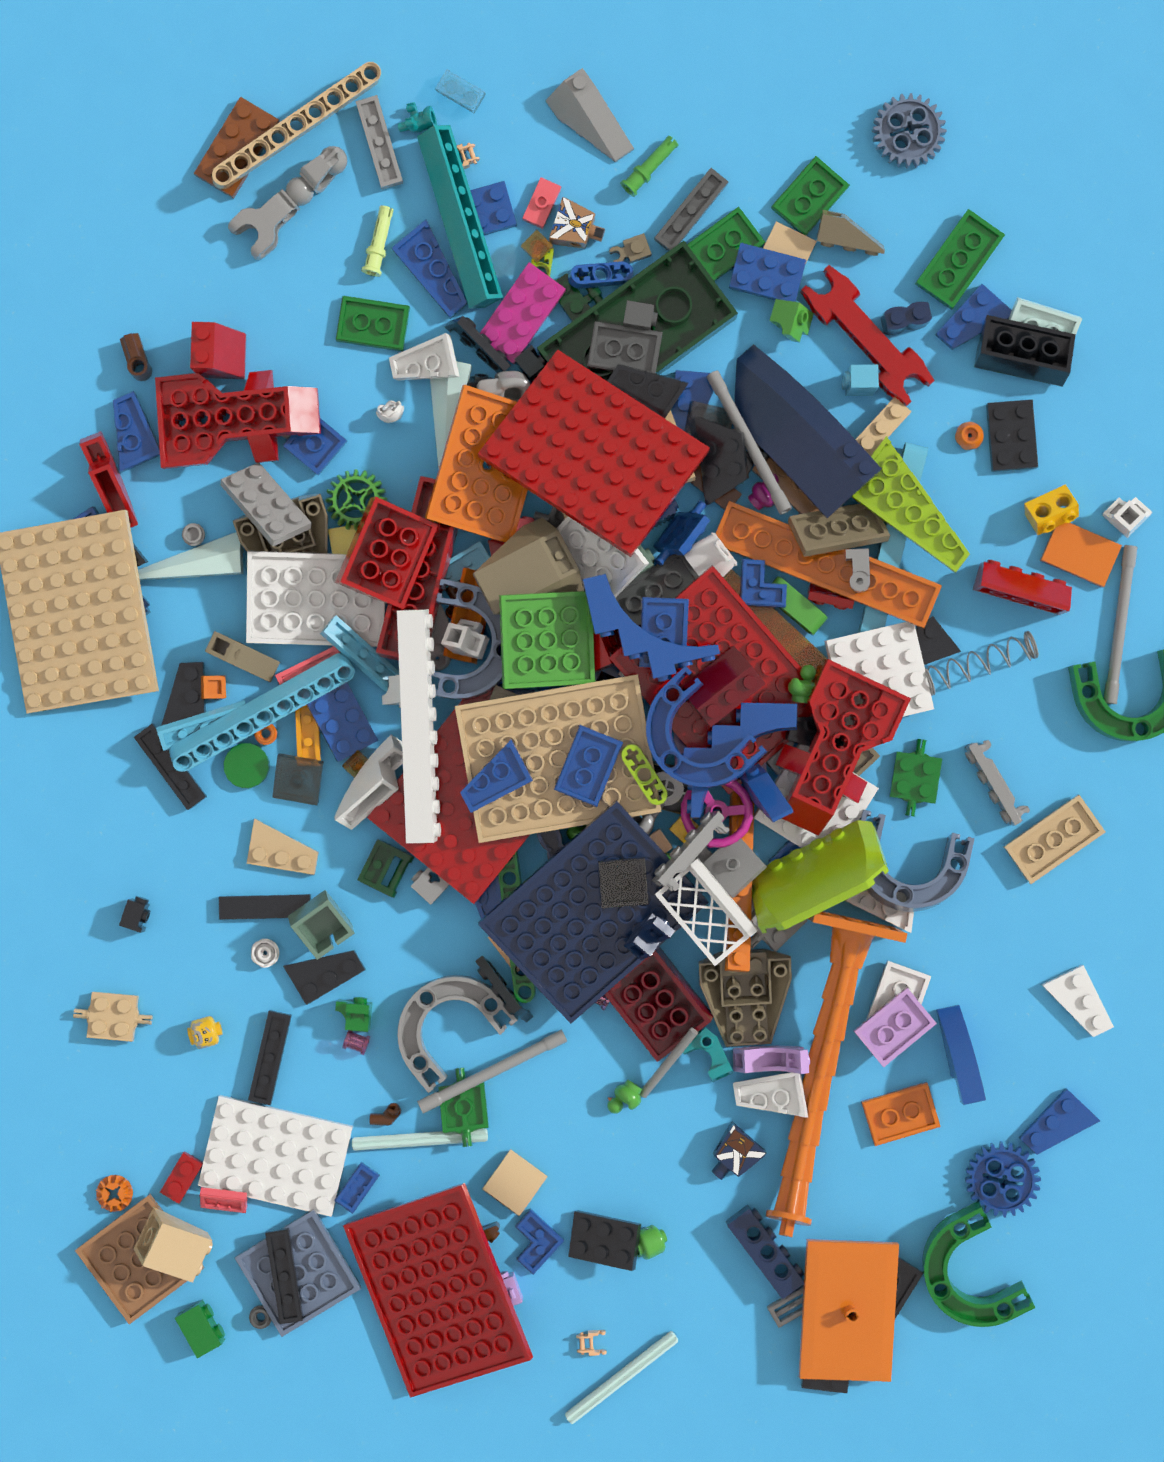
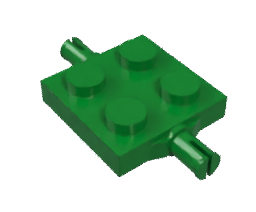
M917 739L915 752H896L890 797L901 798L907 802L905 814L907 816L910 815L912 807L911 816L915 817L917 803H936L942 758L930 757L924 754L927 740H922L920 748L921 739Z
M459 1068L455 1069V1083L465 1079V1068H460V1071ZM484 1082L440 1105L443 1133H462V1147H467V1142L468 1147L472 1146L471 1132L477 1129L489 1128ZM440 1086L438 1089L441 1091L449 1086Z

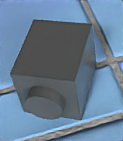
M627 300L623 326L650 330L651 326L656 327L658 313L654 312V305Z

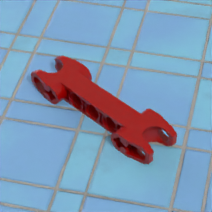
M828 265L823 272L831 284V291L825 295L818 294L810 287L805 286L801 289L800 293L809 305L812 313L821 323L828 325L834 319L874 364H878V369L880 370L878 373L879 387L888 396L896 397L907 407L912 401L903 387L905 379L916 378L927 387L935 380L925 366L924 361L912 348L907 347L901 353L854 302L860 296L857 287L848 277Z

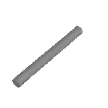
M694 1028L689 1029L644 1085L640 1093L643 1098L650 1094L697 1036L698 1032Z

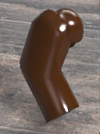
M391 1103L382 1114L370 1113V1125H392L400 1116V1106L397 1103Z

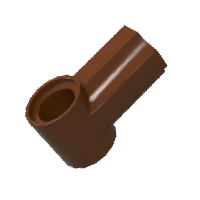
M139 333L124 335L120 338V342L127 361V369L136 380L146 381L151 377L152 368L148 363ZM140 364H144V369L136 373L135 368Z

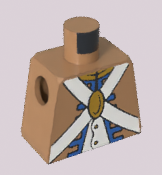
M562 197L549 242L554 245L585 249L589 238L602 242L605 228L593 225L595 221L594 212Z

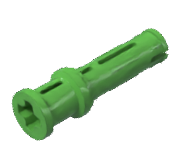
M668 135L641 166H635L633 168L634 172L626 180L620 182L622 188L629 195L635 197L637 190L644 183L650 181V175L679 146L675 139L673 142L671 141L673 137Z

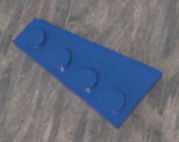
M424 220L394 245L392 250L451 319L467 305V301L427 220Z

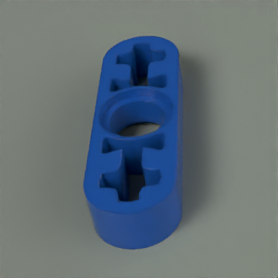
M623 261L576 265L568 274V281L574 288L623 285L632 278L633 268L629 263ZM621 269L622 273H626V275L623 277L622 274L616 273ZM602 270L606 274V279H598L595 271ZM579 273L580 276L585 277L580 281L579 277H575V275Z

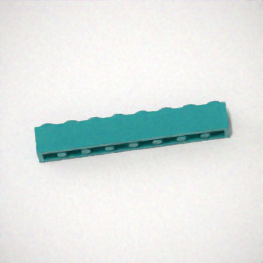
M433 125L418 135L417 139L469 309L486 308L503 298L451 126Z

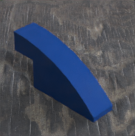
M955 1005L936 1009L950 1075L956 1080L960 1103L967 1105L985 1101L986 1097L977 1060L960 1006Z

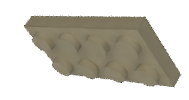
M860 503L840 507L827 519L820 511L789 516L788 524L804 557L887 542L890 538L883 520Z

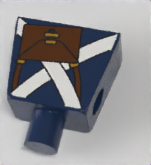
M732 1121L713 1152L719 1163L713 1168L712 1172L721 1180L729 1171L740 1177L762 1159L767 1152Z

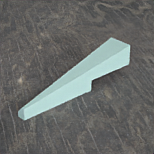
M456 361L460 377L430 379L438 469L462 385L468 386L472 370L471 364Z
M237 532L141 568L138 570L139 579L153 580L244 574V547L239 541Z

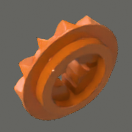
M107 1176L100 1181L96 1189V1200L101 1205V1208L109 1212H120L132 1200V1186L123 1176ZM120 1186L121 1188L118 1190L119 1192L117 1193L119 1199L114 1197L113 1199L108 1200L111 1194L108 1190H114Z

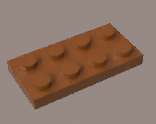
M240 97L195 170L194 175L234 199L249 174L230 187L219 189L212 182L213 169L280 122L279 119ZM257 146L253 149L255 155L260 156L264 148ZM238 159L234 163L238 169L247 167V162L243 159ZM219 172L216 175V179L220 182H226L229 176L225 172Z

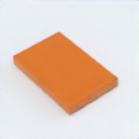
M1064 523L1055 527L1052 531L1040 561L1103 588L1122 545L1072 523Z
M927 1082L861 1101L874 1146L941 1127Z

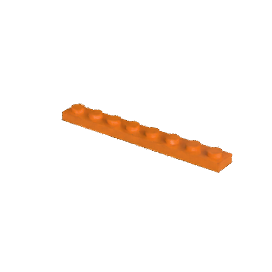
M735 791L730 793V806L743 805L740 796ZM744 814L729 816V836L741 826ZM754 818L748 832L741 838L752 851ZM752 881L732 898L750 920ZM729 918L728 924L735 925ZM728 927L727 941L737 942L744 936L738 928ZM751 937L725 957V971L746 973L750 971ZM726 944V950L733 944Z

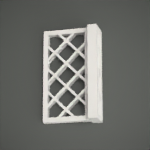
M699 858L691 863L684 872L674 878L676 881H679L678 903L667 902L662 896L669 889L667 885L655 894L714 966L758 931L757 927ZM689 871L696 878L695 888L682 887V878ZM700 883L704 889H699L698 884ZM681 890L695 891L694 905L680 903ZM698 891L709 893L711 896L710 906L697 905ZM715 901L719 907L713 906V902ZM672 906H677V912L672 908ZM680 906L694 907L693 921L683 920L679 916ZM696 908L710 909L709 922L695 921ZM713 909L725 912L726 924L712 923ZM729 918L735 925L728 924ZM686 923L692 924V930L688 927ZM695 924L709 925L708 939L698 938L694 934ZM711 926L725 927L724 940L710 939ZM728 927L738 928L744 936L737 942L727 941ZM701 941L707 942V948L703 945ZM710 942L724 943L723 953L716 959L709 952ZM726 944H733L726 950Z

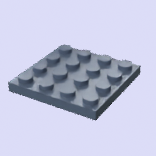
M314 1209L283 1227L289 1228L304 1317L303 1321L280 1324L266 1238L235 1257L281 1337L361 1289L359 1282Z

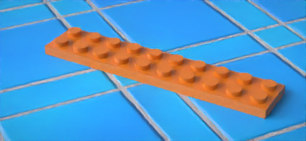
M731 501L728 502L716 531L718 538L727 550L751 560H765V565L923 629L942 587L940 584L869 557L870 585L865 592L857 593L850 587L853 565L852 561H846V549L804 557L789 524Z

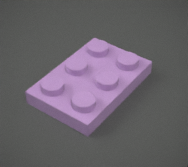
M906 987L853 1031L878 1062L885 1067L937 1023Z

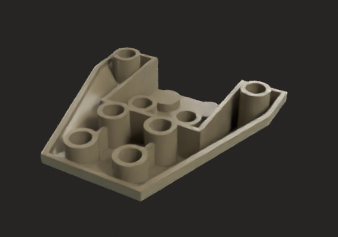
M321 493L298 496L291 499L310 520L311 529L275 546L268 542L246 515L233 520L241 545L247 552L327 553L328 515Z
M544 518L522 526L473 573L494 615H500L499 595L583 591L580 570L559 530Z
M768 949L750 950V971L747 973L725 971V958L716 966L708 958L699 961L700 986L725 1046L771 1044L792 980L791 956ZM723 951L714 954V958H718Z

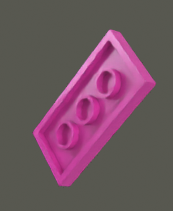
M529 262L480 334H485L491 340V345L496 351L499 350L504 353L507 359L515 364L514 359L526 349L567 289Z

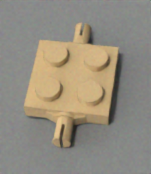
M92 992L88 1010L75 1008L74 1013H82V1015L73 1014V1018L87 1019V1038L134 1042L135 1029L138 1024L152 1025V1021L143 1019H153V1015L139 1014V996Z

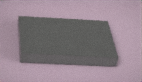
M595 321L587 368L613 372L618 364L656 374L663 332Z

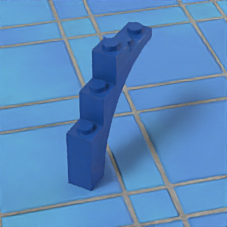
M606 574L582 579L594 634L600 633V637L614 635L613 630L617 629L623 656H629L631 660L643 657L642 652H646L652 678H658V682L672 679L671 675L676 674L674 664H679V667L689 666L693 664L692 660L701 658L702 662L715 659V655L720 654L718 644L706 646L677 645L647 633L634 623L620 607L611 591Z
M741 703V709L736 710V723H740V726L713 725L712 731H708V745H712V748H684V753L681 754L696 763H713L727 756L749 734L756 739L778 731L797 730L798 706L797 704ZM688 785V790L692 791L691 800H687V814H691L692 819L702 818L704 800L709 788Z

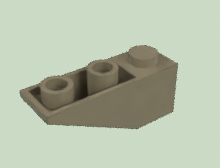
M822 210L817 233V241L821 242L822 246L834 247V245L843 246L844 250L853 252L856 249L865 250L866 254L878 256L879 253L884 254V245L846 214Z
M214 631L205 652L268 682L272 681L280 664L279 661Z

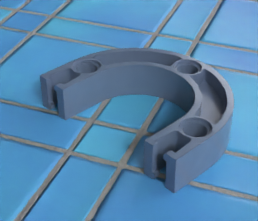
M441 579L440 586L442 590H446V587L449 586L458 589L456 599H446L442 597V593H438L436 601L439 604L465 608L480 614L486 620L491 630L492 647L486 661L471 673L450 675L435 672L434 675H431L440 679L436 696L455 700L479 697L491 691L502 682V658L498 654V648L501 646L500 615L493 614L479 587ZM466 591H472L474 594L473 600L470 602H463L462 600L463 593ZM447 681H454L455 690L451 693H446L444 690V685Z
M863 810L859 820L866 821V818L871 816L872 812ZM883 814L873 818V822H876L875 828L879 841L886 817ZM951 833L947 837L939 873L928 883L921 885L904 884L894 879L889 873L884 874L882 871L873 879L875 884L866 891L881 904L895 910L915 912L933 908L950 897L963 882L969 867L975 838L968 837L962 840L961 845H965L963 853L954 852L955 840L960 839V834ZM951 860H956L959 863V870L951 867ZM896 893H904L906 902H900L896 897Z

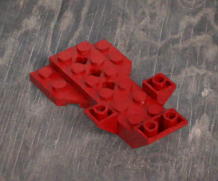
M272 370L249 372L244 391L222 393L200 373L155 377L160 463L162 469L208 465L226 442L248 440L256 463L279 461L276 437L321 434L318 388L274 387ZM226 413L230 415L227 422L223 420V416H226ZM204 415L208 417L205 424L201 422V419H205ZM184 417L186 419V423L184 424V426H181L179 423L180 421H183Z
M826 659L807 701L817 727V732L808 752L784 744L775 763L776 766L797 774L788 796L786 795L785 797L792 807L793 813L781 819L819 836L833 817L842 796L855 803H859L868 783L853 774L860 755L863 751L893 740L911 698L830 659ZM860 694V699L863 700L862 704L855 705L854 696ZM851 716L850 720L853 721V724L846 726L844 718ZM841 736V741L844 744L843 746L836 747L835 738H840Z

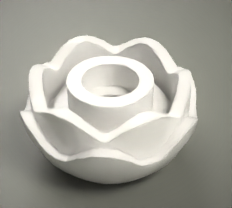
M388 401L385 405L378 406L376 415L385 423L395 422L401 419L404 413V405L402 406L400 401Z
M261 939L255 942L251 948L252 961L262 968L274 965L279 958V948L270 939Z

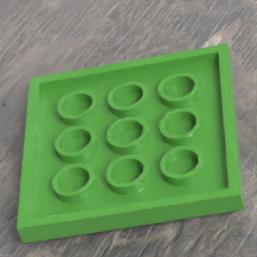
M585 591L499 595L502 683L504 689L578 685L595 682L593 625Z

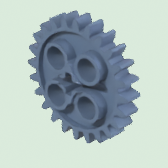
M912 93L909 94L908 99H905L904 95L900 94L899 101L892 97L891 105L885 102L883 105L884 110H878L877 115L880 118H875L873 122L877 125L872 129V132L877 134L874 136L873 142H880L876 150H884L882 158L887 155L890 156L888 163L893 162L895 159L897 160V167L902 162H905V167L908 169L913 162L915 168H918L920 160L926 165L928 162L927 156L933 160L936 156L934 151L940 152L941 147L939 144H943L945 141L941 136L947 132L946 129L940 127L944 126L946 121L939 120L942 112L935 113L937 104L930 107L928 105L930 102L929 98L922 102L921 95L915 100ZM920 114L923 120L915 121L912 115ZM898 119L901 125L893 126L890 120ZM927 125L929 128L927 129L921 127ZM917 136H925L928 142H919ZM895 141H903L906 147L898 148Z

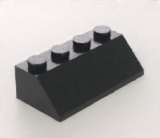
M986 315L977 347L974 367L1063 387L1071 371L1076 334Z

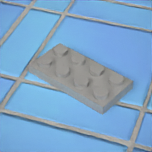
M260 463L253 464L221 479V487L272 546L311 529L310 520Z

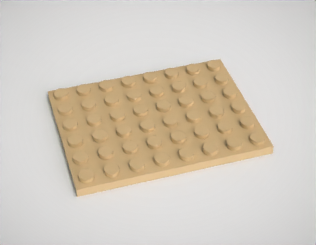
M121 510L0 532V567L26 713L159 691L128 511Z
M638 674L455 706L468 784L511 739L533 781L473 812L479 843L587 825L615 800L632 817L662 812L661 805H654L648 801L621 757L622 750L626 745L635 744L641 748L654 769L652 753L647 742L646 719ZM580 725L623 742L597 807L554 790ZM627 750L628 755L626 759L631 758L635 763L634 766H631L633 770L638 765L645 763L643 759L640 762L637 760V750ZM641 768L637 774L638 778L642 781L649 780L651 771L648 768ZM654 779L652 783L645 785L644 788L647 790L650 786L653 791L651 798L659 800L658 790L654 786V783L657 782Z

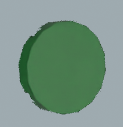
M241 743L234 746L227 753L224 760V772L227 779L233 785L241 788H253L261 784L267 778L270 770L268 756L261 747L252 743Z

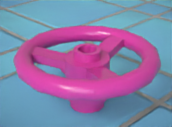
M736 780L724 786L732 788L740 796L743 805L727 806L720 800H714L710 792L707 791L704 800L706 804L704 815L707 812H713L714 808L719 809L720 813L724 816L723 822L727 816L744 814L741 826L728 837L712 839L707 844L710 848H725L734 844L748 832L752 823L753 803L747 790ZM689 790L686 791L681 803V820L687 833L692 829L696 830L691 821L690 814H687V800H691L692 791Z

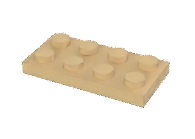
M1076 795L1003 847L1028 883L1032 884L1105 833V830L1081 796Z

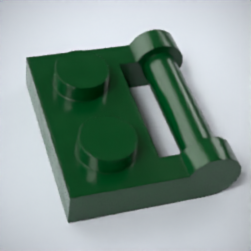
M377 839L357 880L395 898L397 894L396 889L408 864L412 863L414 856ZM397 856L401 860L388 886H385L381 883L394 857Z

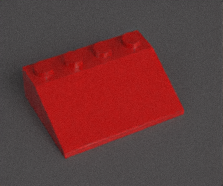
M376 496L370 498L335 583L403 610L438 524Z

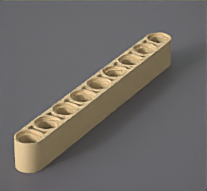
M374 62L363 64L217 165L212 172L213 184L219 189L230 187L370 90L379 81L381 76L380 67ZM372 70L375 72L376 78L368 79L365 77L364 72ZM349 82L355 83L358 90L350 92L347 90L346 84ZM328 96H337L339 103L336 105L330 104L327 100ZM317 108L320 110L321 116L314 118L309 114V110ZM292 121H299L302 123L303 128L299 131L293 130L290 123ZM279 133L284 137V141L282 143H275L272 140V136ZM261 146L265 149L266 153L263 156H257L254 154L253 149ZM238 159H243L247 162V167L238 169L234 163ZM219 172H225L228 174L229 179L226 182H220L216 179V175Z

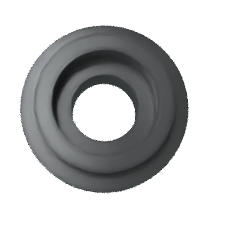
M263 1305L254 1307L250 1312L249 1320L253 1327L264 1329L270 1325L272 1320ZM263 1313L265 1319L259 1320L257 1314Z

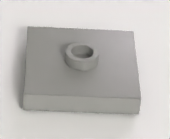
M741 838L730 846L719 848L703 863L732 898L767 868Z

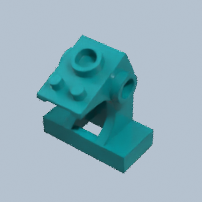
M706 1027L702 1031H698L697 1036L684 1050L683 1054L685 1055L698 1049L708 1052L712 1059V1064L708 1071L712 1082L732 1074L733 1070L718 1037ZM704 1040H711V1044L709 1046H704Z

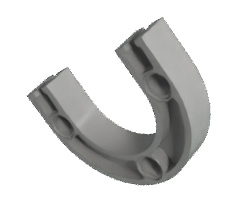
M450 975L434 979L415 992L402 1011L398 1025L400 1053L406 1066L428 1093L436 1086L435 1082L430 1084L423 1074L428 1068H431L440 1077L437 1080L439 1084L447 1078V1074L426 1049L422 1037L424 1020L433 1007L449 1000L468 1002L482 1012L499 1035L507 1028L505 1024L501 1027L494 1017L500 1010H503L510 1017L511 1020L508 1023L511 1026L518 1021V1017L515 1014L510 1015L503 1006L505 1001L502 997L498 998L492 992L490 986L483 981L463 975ZM423 992H430L432 994L433 1001L426 1004L421 1000ZM489 998L495 999L498 1006L494 1010H488L485 1006V1001ZM416 1057H423L426 1060V1066L423 1068L415 1066L414 1059Z

